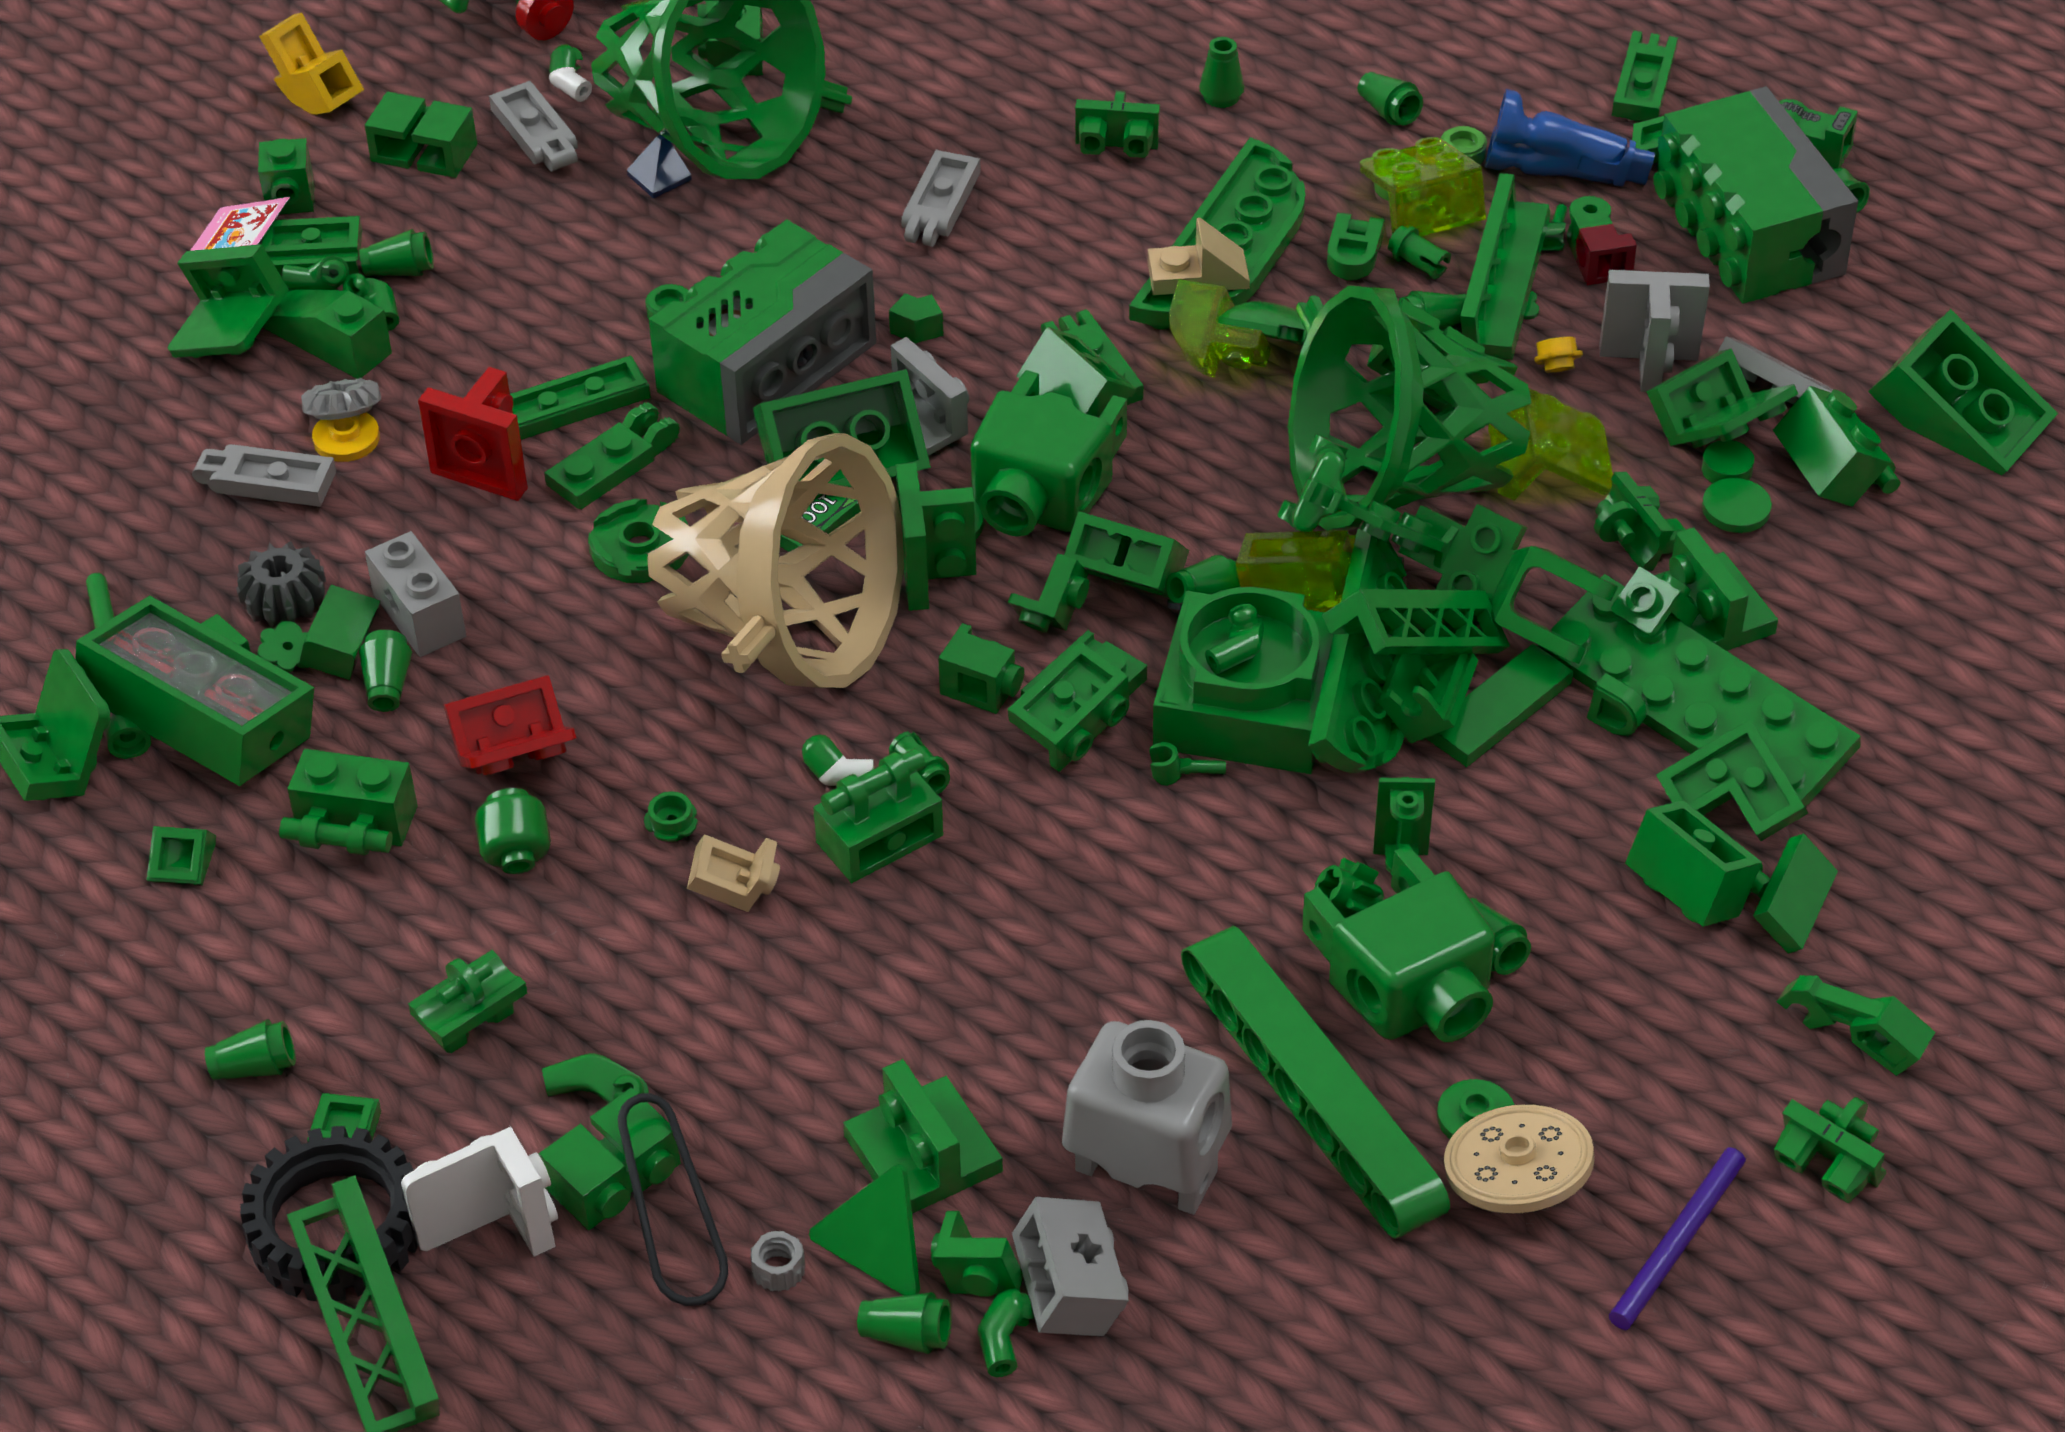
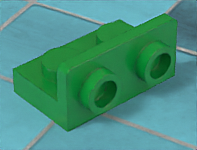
M1079 641L1008 708L1009 721L1049 750L1050 766L1060 772L1072 760L1078 761L1083 758L1091 748L1094 739L1107 726L1113 727L1124 718L1130 706L1128 675Z

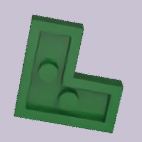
M1751 718L1656 774L1672 803L1684 800L1702 815L1734 797L1760 841L1765 840L1809 814Z

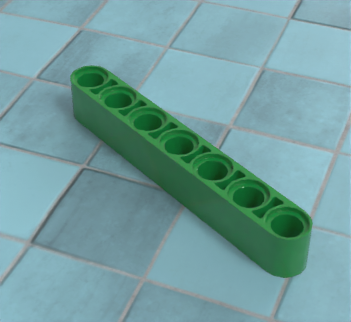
M1231 926L1182 949V965L1194 989L1389 1236L1394 1239L1399 1238L1449 1212V1197L1437 1173L1238 927Z

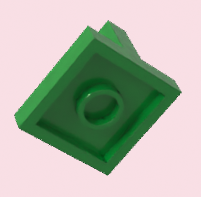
M896 464L897 498L902 517L904 578L909 611L929 609L928 579L977 575L972 487L920 492L917 464Z
M1694 527L1676 533L1673 554L1669 560L1670 570L1655 576L1661 579L1664 573H1667L1691 590L1687 598L1701 612L1690 628L1726 651L1776 634L1778 618L1723 551L1715 554Z
M904 1059L882 1068L884 1093L879 1095L880 1106L843 1122L845 1138L873 1181L892 1166L901 1164L906 1167L912 1214L1003 1172L1002 1156L948 1077L944 1076L921 1086Z

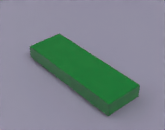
M631 355L510 394L513 397L512 411L513 414L517 415L521 440L651 398L650 386Z
M1533 643L1465 697L1453 728L1429 736L1426 739L1467 768L1572 684L1573 670Z

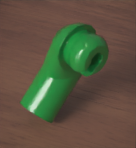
M328 256L308 268L283 264L281 277L288 289L335 290L349 276V267L342 258Z
M360 273L351 274L346 278L343 283V290H348L384 309L388 330L398 326L400 320L394 292L387 283L373 278H365Z
M1241 604L1232 608L1228 615L1229 622L1232 624L1228 640L1206 650V661L1215 674H1220L1253 658L1260 651L1264 624L1263 620L1257 617V610L1253 605Z
M1016 1288L998 1293L978 1325L977 1333L987 1371L993 1377L1008 1376L1016 1371L1018 1365L1010 1335L1015 1326H1027L1029 1324L1028 1319L1034 1318L1029 1295L1027 1293H1020Z

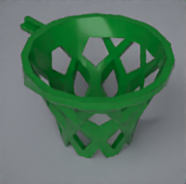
M641 0L622 5L623 11L604 20L596 35V38L608 50L591 63L594 83L613 97L605 104L609 111L617 117L655 130L672 142L702 172L718 179H759L786 164L810 133L820 108L844 113L845 105H851L852 96L847 94L848 87L825 80V48L815 9L810 0ZM703 1H718L704 18L682 14L686 7ZM744 5L772 9L780 23L761 42L735 27ZM639 18L621 37L615 33ZM675 30L688 33L671 47ZM651 32L653 36L652 48L645 61H643L640 48ZM714 38L741 50V52L716 67L693 53L694 50L707 40ZM671 53L674 62L694 75L672 84L670 73ZM764 60L785 74L782 96L756 103L742 82V79ZM617 64L620 65L629 77L624 86L608 73ZM712 89L732 109L715 112L694 109L685 98ZM647 100H648V102L651 104V106L654 108V110H652V109L647 105ZM747 119L760 137V139L748 146L723 143L719 124ZM696 145L703 147L705 152H703ZM725 151L735 152L736 154L727 159Z
M1347 286L1327 301L1325 305L1315 295L1310 296L1307 303L1299 302L1297 304L1296 312L1308 334L1301 349L1294 375L1288 419L1290 470L1298 498L1317 462V458L1313 456L1314 453L1308 450L1315 434L1324 436L1330 441L1348 448L1345 455V469L1341 477L1343 484L1366 468L1378 472L1366 495H1347L1348 499L1367 507L1370 506L1372 500H1375L1393 509H1397L1416 500L1501 488L1514 477L1512 471L1500 464L1525 454L1530 436V431L1506 414L1531 404L1528 384L1513 376L1518 366L1514 363L1466 348L1428 324L1400 310L1395 290L1391 288ZM1352 344L1382 345L1395 371L1367 381L1345 359ZM1490 381L1506 393L1491 399L1477 384ZM1429 388L1452 407L1433 414L1423 403V389ZM1361 402L1383 427L1358 449L1330 435V415ZM1489 424L1507 438V440L1480 453L1463 440ZM1437 453L1441 459L1429 466H1419ZM1345 511L1335 513V515L1332 514L1322 518L1319 525L1327 531L1341 532L1359 528L1363 520Z

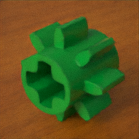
M1342 858L1339 867L1331 865L1325 868L1317 878L1314 889L1319 887L1344 918L1384 900L1382 888L1373 883L1379 872L1358 861L1355 863L1346 858Z

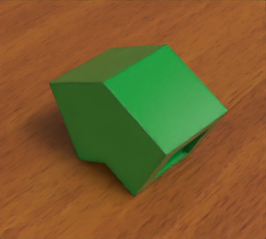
M904 293L889 310L890 333L900 338L907 337L915 344L944 336L943 312L933 295L916 298Z

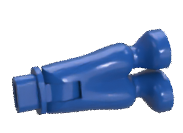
M1506 89L1497 125L1494 126L1485 168L1504 170L1515 166V168H1519L1523 173L1529 175L1569 176L1600 183H1613L1614 186H1624L1625 181L1645 185L1655 153L1635 148L1636 141L1629 140L1627 144V139L1622 136L1578 123L1553 112L1542 111L1533 118H1528L1524 113L1521 95L1517 91Z

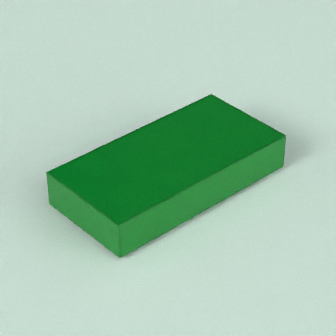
M1804 833L1789 838L1753 915L1787 954L1803 949L1838 873V870Z

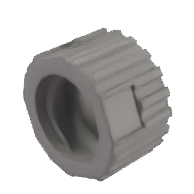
M772 1231L761 1235L760 1239L751 1248L750 1258L753 1277L758 1285H762L763 1289L767 1288L770 1291L789 1290L790 1287H795L797 1282H801L802 1276L805 1274V1257L803 1245L799 1242L798 1238L791 1236L785 1231ZM782 1256L791 1259L787 1265L779 1267L770 1266L765 1263L766 1260L772 1257Z

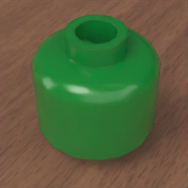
M519 788L498 790L490 794L486 798L485 803L476 811L475 827L479 853L487 864L502 868V871L507 874H521L533 869L535 862L541 860L549 852L551 838L546 809L541 800L529 795L527 791Z

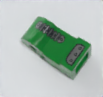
M1795 99L1780 100V104L1832 168L1841 167L1852 149L1858 111L1840 106L1836 114L1831 115L1808 109L1802 102Z

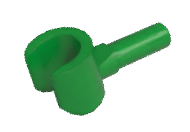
M1564 204L1556 206L1553 220L1548 224L1542 251L1564 250L1566 226L1564 220L1568 210Z
M1168 742L1156 743L1149 750L1152 761L1150 764L1152 776L1160 785L1168 786L1174 784L1180 779L1182 774L1226 773V761L1179 758L1177 748Z

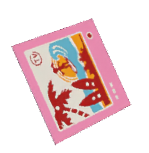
M290 197L221 207L190 251L258 245Z

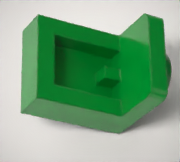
M1057 553L1039 601L1011 593L1008 604L1020 615L1018 621L1029 628L1047 632L1049 626L1066 631L1075 608H1081L1086 600L1089 591L1088 572L1077 559Z
M1640 566L1611 606V611L1616 616L1649 636L1656 635L1669 615L1690 627L1701 612L1687 598L1691 590L1686 585L1667 573H1664L1660 579Z
M946 1211L941 1231L936 1233L932 1239L931 1259L933 1266L940 1270L950 1293L987 1297L1007 1289L1016 1288L1020 1291L1023 1273L1007 1238H972L960 1211Z

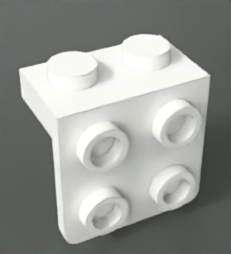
M511 1126L493 1135L482 1136L473 1141L469 1146L443 1158L425 1162L414 1171L405 1175L401 1181L412 1228L415 1232L417 1243L423 1251H429L508 1214L511 1216L534 1257L556 1247L551 1222L558 1220V1214L549 1193L545 1189L551 1185L549 1174L537 1152L527 1155Z

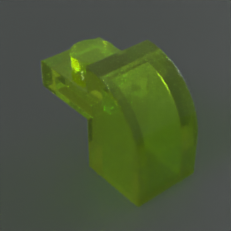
M1178 279L1169 314L1170 328L1183 355L1193 368L1202 374L1215 377L1220 360L1224 364L1237 369H1249L1251 365L1267 367L1271 348L1262 330L1218 323L1219 316L1234 307L1226 287Z

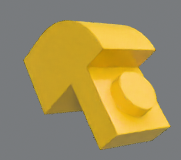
M303 13L290 16L259 36L280 75L273 78L293 104L313 115L331 112L364 90L343 50L324 53Z

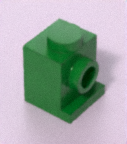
M964 623L960 625L938 658L941 695L995 714L998 713L1008 696L1014 697L1019 692L1023 683L1025 670L1024 667L1015 664V650L1005 647L998 642L988 641L972 635V626Z

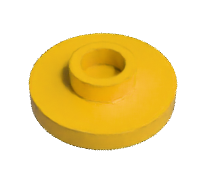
M365 412L342 419H320L313 428L312 439L314 448L319 455L333 457L336 462H349L370 454L379 443L380 433L375 418Z

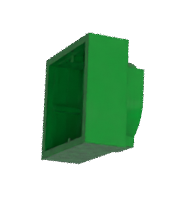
M1239 587L1219 591L1212 595L1186 591L1153 704V745L1160 742H1168L1177 748L1178 753L1311 774L1315 756L1308 747L1333 638V634H1330L1322 616L1325 612L1307 610L1305 608L1304 594L1272 589ZM1241 604L1253 605L1257 610V617L1261 618L1264 624L1260 651L1253 658L1220 674H1215L1206 661V650L1228 640L1229 630L1232 626L1228 615L1232 608Z

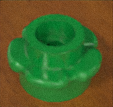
M675 791L663 792L650 801L648 812L644 817V825L647 831L654 832V836L658 840L665 842L679 841L695 831L698 825V820L695 818L697 810L686 795Z

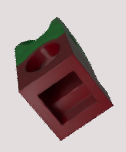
M1583 196L1575 199L1569 208L1571 224L1567 231V243L1586 285L1607 283L1609 270L1634 271L1637 244L1631 233L1618 235L1611 221V206L1609 203L1595 196Z

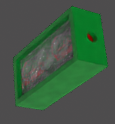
M150 595L76 640L75 659L84 668L87 677L100 696L105 699L112 714L116 716L121 715L129 719L140 730L238 786H241L310 738L315 687Z

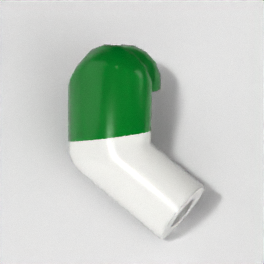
M560 45L550 56L549 80L552 85L573 99L582 102L589 97L592 91V84L575 73V71L580 69L576 61L583 60L582 53L570 45Z
M814 735L807 739L802 747V756L805 764L823 784L828 786H836L839 780L851 774L859 777L874 769V759H846L831 738L826 735Z

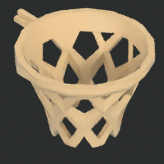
M833 433L809 439L788 457L725 482L679 489L675 491L678 500L660 506L653 526L672 537L673 540L648 553V572L650 578L673 593L662 596L657 603L668 616L733 637L734 639L727 645V648L721 655L724 663H733L735 672H745L758 658L764 668L786 685L811 688H846L872 668L886 643L897 615L904 571L902 517L897 494L890 475L871 446L845 433ZM825 458L809 474H807L801 481H799V479L802 477V475L805 473V471L808 469V467L814 460ZM841 470L852 487L830 484L828 482ZM818 493L856 499L861 512L829 534L802 518V515ZM702 507L707 512L706 516L692 526L679 519ZM863 530H865L866 560L846 546ZM781 535L803 544L779 557ZM688 553L709 573L692 583L670 567L669 564ZM830 556H833L865 578L862 593L824 603L805 576ZM781 599L793 609L783 610ZM858 608L848 633L835 615ZM812 621L838 648L834 653L796 647L787 626Z

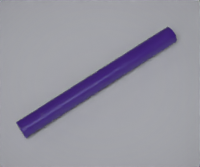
M1731 1147L1724 1150L1610 1312L1609 1319L1613 1325L1622 1330L1630 1329L1745 1164L1746 1159L1739 1150Z

